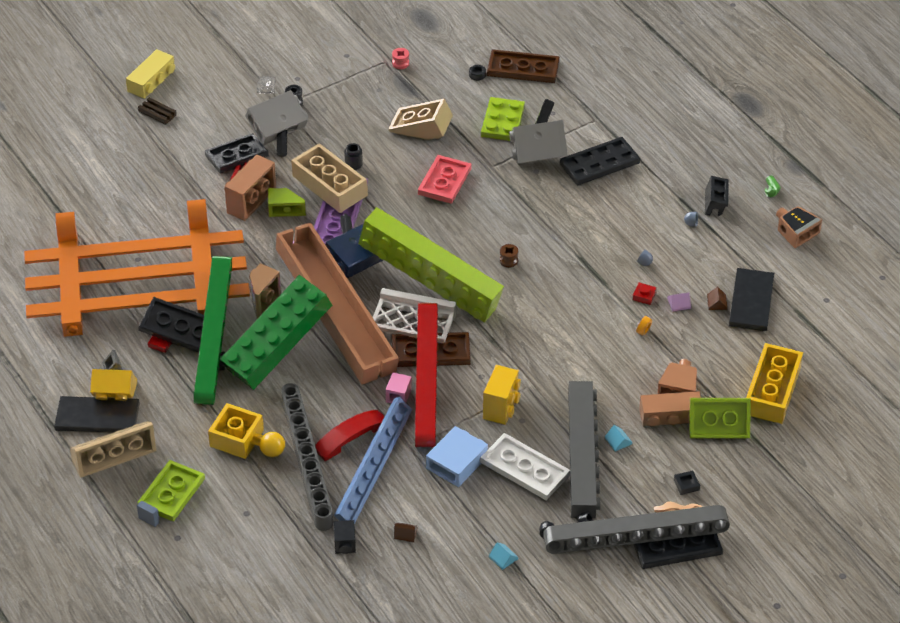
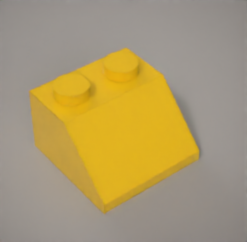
M92 369L90 393L95 399L107 400V397H115V400L126 401L127 398H133L137 386V378L132 370Z

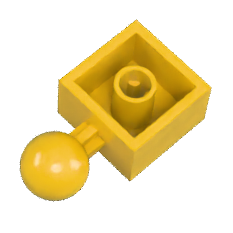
M226 403L208 430L210 447L244 459L247 458L254 445L260 446L261 452L265 456L272 458L281 455L285 449V440L281 434L268 432L262 435L264 431L263 415Z

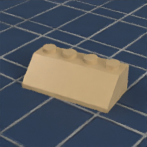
M146 421L71 447L72 462L80 478L155 452L156 443L153 424Z

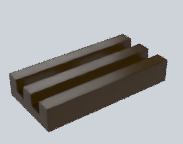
M150 97L147 99V102L144 101L142 103L143 106H138L139 112L165 125L177 116L176 110Z

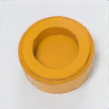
M644 316L636 329V333L642 336L645 335L652 325V319Z

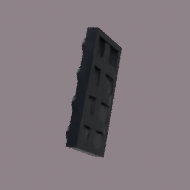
M623 137L560 158V165L577 186L640 163V157Z

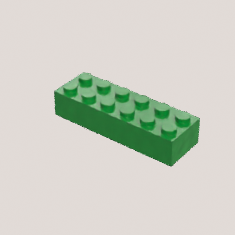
M298 275L220 360L228 371L254 390L333 305L324 292L301 275Z

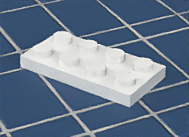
M505 433L480 457V463L546 501L570 476V470Z

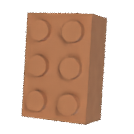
M256 155L226 183L224 190L228 214L246 221L268 198V189L276 188L275 162Z

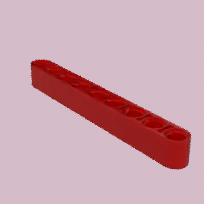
M418 303L415 448L436 446L438 303Z

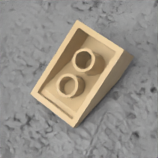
M445 99L402 107L398 109L388 130L391 133L426 140L439 139L444 136L453 114Z

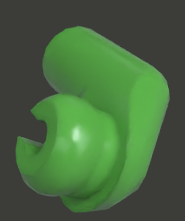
M771 175L766 178L769 188H765V193L768 197H775L781 187L774 176Z

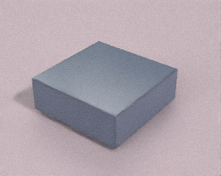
M140 501L137 505L138 518L156 527L159 523L158 509L144 501Z

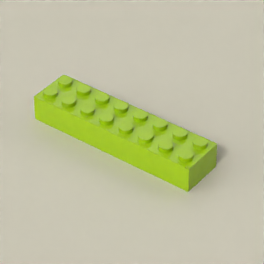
M378 207L364 220L358 243L364 249L374 253L380 259L390 263L396 269L406 273L412 279L417 280L428 289L441 295L444 299L456 302L457 307L484 323L496 310L504 288L502 284Z

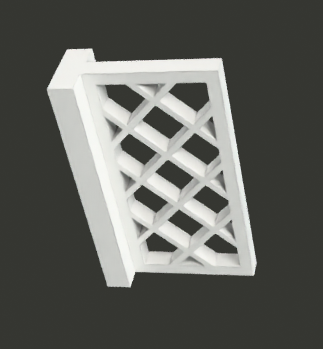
M382 288L373 319L375 322L383 318L387 321L383 325L377 324L383 332L417 338V331L414 328L418 325V303H438V318L448 319L441 323L438 321V329L443 334L442 336L438 335L437 342L444 343L452 321L456 317V302ZM382 307L391 308V310L384 312ZM400 311H407L411 313L403 316ZM396 313L399 318L391 321L388 316ZM415 317L417 322L409 324L407 320ZM401 322L405 324V327L403 328H397L395 326L396 324Z

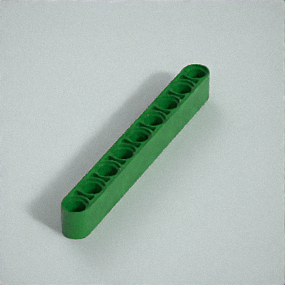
M212 256L194 388V404L214 405L232 272V257Z

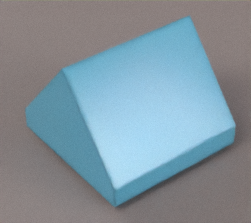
M615 425L605 435L606 441L615 452L632 445V441L625 432Z
M498 542L489 554V558L502 570L518 560V556L505 544Z

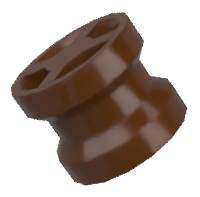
M505 244L500 248V264L502 266L510 268L517 265L519 253L517 246Z

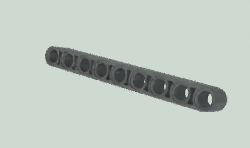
M287 383L281 388L283 409L315 527L318 530L326 531L333 526L331 502L299 387L294 383Z
M721 505L549 526L543 531L546 551L551 554L722 533L730 528L726 508Z

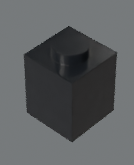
M354 520L333 521L335 554L356 553Z

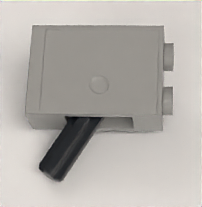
M291 90L248 108L245 115L263 145L277 139V156L279 157L287 156V135L304 128L308 121L307 112L302 109L298 97Z
M544 100L535 124L512 127V131L509 132L510 142H514L515 148L512 149L513 160H516L517 163L568 156L563 120L548 122L554 106L553 101Z

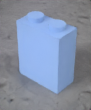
M455 426L426 455V469L460 487L482 464L480 463V457L488 450V444Z

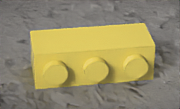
M156 49L126 78L127 92L145 99L166 77L173 73L175 70L174 56Z

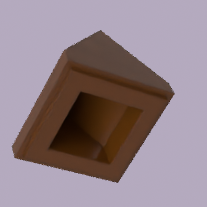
M717 286L707 294L708 310H728L726 294Z
M396 523L394 526V539L414 542L418 530L417 525Z

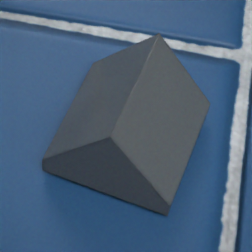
M112 350L102 362L103 367L107 370H122L116 350Z

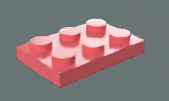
M437 155L418 188V195L452 204L471 170V163Z

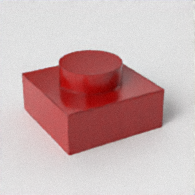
M639 282L633 293L632 300L651 305L657 287Z

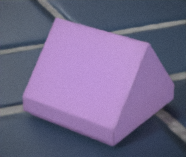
M689 292L667 297L672 312L691 309Z

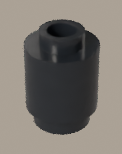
M356 143L348 144L344 150L345 163L354 170H358L363 165L362 149Z

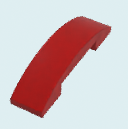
M370 410L345 420L330 430L315 444L317 454L326 462L341 453V447L370 430L376 433L385 416L379 410Z

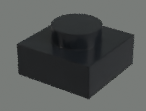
M693 470L674 475V482L680 495L700 491L701 485Z

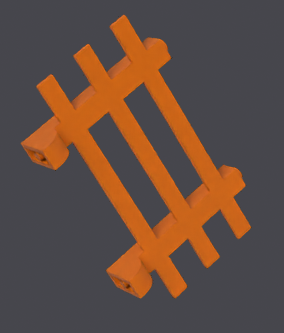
M200 199L187 201L190 235L79 246L75 213H55L58 248L24 251L25 264L59 261V274L26 277L25 289L26 291L60 288L61 301L26 305V318L61 315L63 335L67 337L83 335L82 313L149 307L153 297L173 304L197 302V312L204 315L212 262L210 246L244 243L243 230L209 233L206 200ZM192 249L193 261L80 272L79 259ZM246 256L232 257V271L247 269ZM194 275L195 288L81 299V286ZM249 283L230 285L228 299L250 296Z

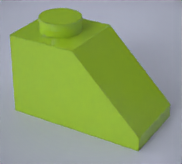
M288 188L268 189L269 217L306 216V206L303 198Z

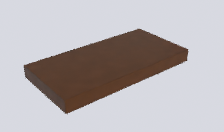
M492 49L487 76L555 83L560 56Z
M448 332L444 343L437 342V366L471 365L469 332ZM392 334V348L399 357L397 367H417V338L402 334Z

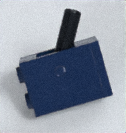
M348 214L340 216L342 234L327 241L325 245L348 279L383 260L358 244L363 224L352 228L351 217Z

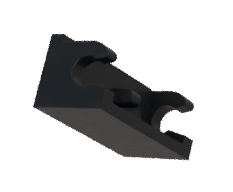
M716 176L710 177L705 189V215L710 216L713 209H718V216H721L725 207H728L729 179Z

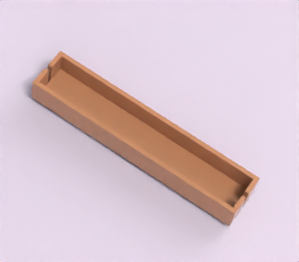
M311 222L295 227L294 243L293 229L277 233L276 250L294 279L301 275L324 292L333 306L320 320L360 383L363 385L377 380L378 375L382 378L396 373L399 357Z

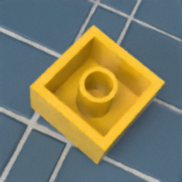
M495 365L483 393V419L506 425L508 418H512L515 408L514 404H518L521 395L518 392L521 384V379H518L519 370Z

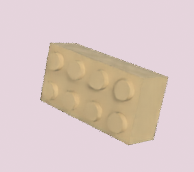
M320 143L291 160L293 177L339 213L368 196L367 179Z

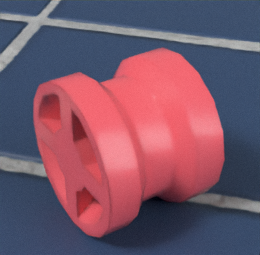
M405 48L393 50V67L396 69L407 68L409 66V51Z

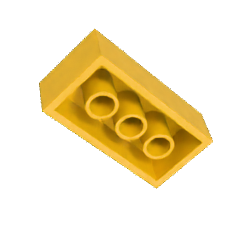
M767 343L764 344L746 397L751 398L752 417L783 424L801 369L803 352Z

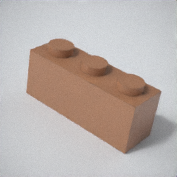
M700 391L640 395L639 410L642 425L656 426L689 423L690 398H701Z

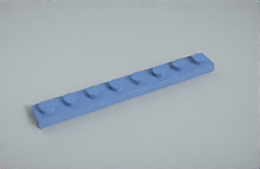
M400 397L394 398L334 514L339 521L354 520L355 524L412 411V408Z

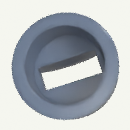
M689 212L685 215L684 221L688 226L697 227L698 212Z
M644 250L637 262L643 266H648L652 263L653 256L650 252Z

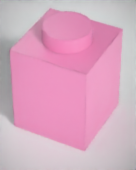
M392 373L386 387V403H392L394 398L400 397L405 403L407 402L412 390L411 376Z

